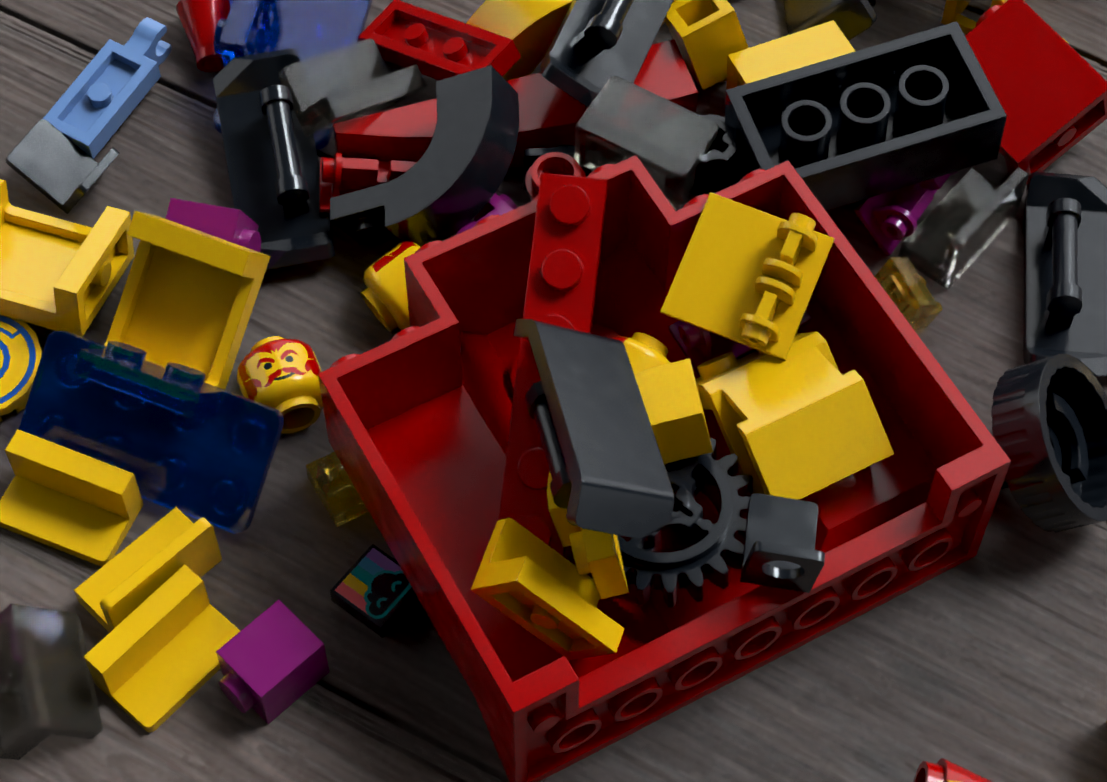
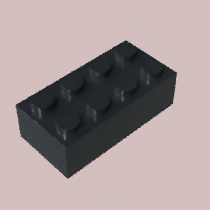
M957 21L727 89L725 97V123L735 128L734 139L739 145L737 163L743 176L758 169L768 170L789 160L826 211L998 159L1007 118Z

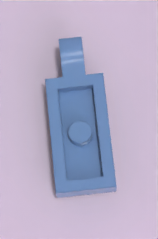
M146 17L138 24L133 35L124 46L109 39L43 119L47 120L88 156L94 159L161 77L159 65L166 60L172 50L171 44L160 40L167 32V27Z

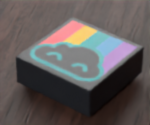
M374 544L366 550L330 590L332 602L382 638L418 599L397 560Z

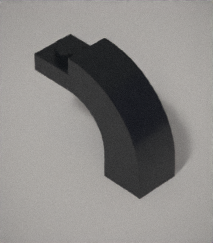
M491 65L436 81V129L431 143L423 156L411 169L398 178L330 198V220L360 245L381 244L388 241L391 236H396L402 242L412 241L420 247L432 241H443L468 224L485 207L501 185L513 159L518 139V93Z

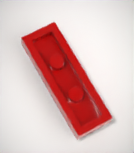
M393 0L358 36L367 54L436 80H443L490 65L503 77L521 58L514 41L510 38L400 0Z

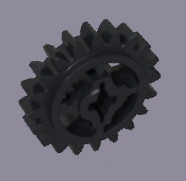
M710 438L713 452L664 464L674 493L671 522L643 539L630 538L629 541H626L618 535L627 586L630 584L636 585L638 605L644 606L654 590H661L668 608H672L677 600V591L681 588H686L690 596L697 602L703 601V580L708 579L714 585L725 589L728 587L727 565L735 569H741L748 502L753 494V477L750 474L738 475V456L735 453L716 460V440ZM700 491L709 498L718 511L719 519L716 524H712L708 519H703V507L695 501V497Z

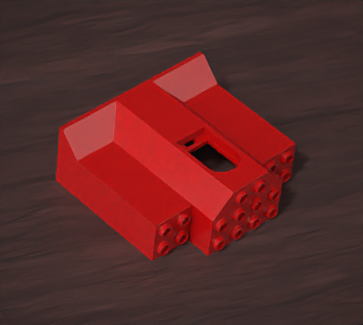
M637 155L615 165H602L588 175V177L607 179L608 183L591 334L607 338L616 336L631 338L635 332L645 333L656 338L667 347L669 352L666 358L671 363L687 359L668 330L669 325L679 320L662 314L660 311L709 195H699L687 202L682 209L675 211ZM789 160L768 170H754L745 175L737 184L715 194L787 221L791 213L806 215L816 222L814 231L835 238L806 308L813 321L799 328L797 333L818 331L827 341L839 372L843 375L854 369L864 379L894 452L893 455L800 499L802 501L814 502L819 508L815 550L825 553L824 566L810 593L740 582L741 569H735L728 565V587L722 589L708 579L703 580V601L700 602L694 600L686 588L678 589L677 600L672 608H668L661 590H654L644 606L638 605L637 587L634 584H630L628 586L629 593L605 599L600 597L597 605L600 611L625 628L617 652L608 655L568 660L566 656H562L471 591L499 516L520 338L513 335L516 319H523L538 195L525 205L502 215L485 217L475 224L473 228L444 241L429 242L420 247L414 254L405 257L404 267L410 327L398 332L389 342L362 354L346 355L335 361L329 369L318 373L329 443L473 693L509 782H539L975 557L978 553L1011 460ZM693 368L695 379L699 378V375ZM703 410L709 436L716 440V460H720L731 453L713 410ZM700 491L695 497V501L703 507V519H708L712 524H716L719 519L718 511L709 498ZM621 536V537H622L623 539H625L626 541H629L630 538H631V537ZM567 546L564 557L576 566L572 547Z

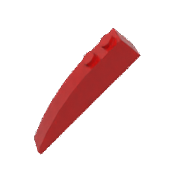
M675 39L652 44L615 121L593 112L545 79L541 72L507 80L518 93L519 99L518 139L509 168L524 167V150L528 148H552L559 145H574L576 147L605 146L606 153H613L629 145L640 143L654 129L673 119L696 115L698 91ZM437 98L333 124L336 153H342V157L376 159L390 162L391 160L418 162L430 145L436 129Z

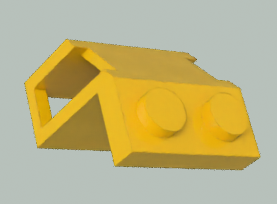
M818 331L796 333L786 360L757 350L736 360L734 352L725 353L697 366L700 377L696 378V383L703 410H713L730 453H735L738 456L739 474L752 475L753 494L760 493L800 500L894 454L864 379L854 369L843 375L839 372L827 341Z

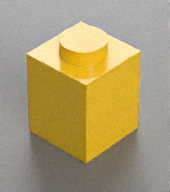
M677 0L671 4L665 21L690 74L702 90L716 83L726 81L728 55L749 48L734 8L727 0Z

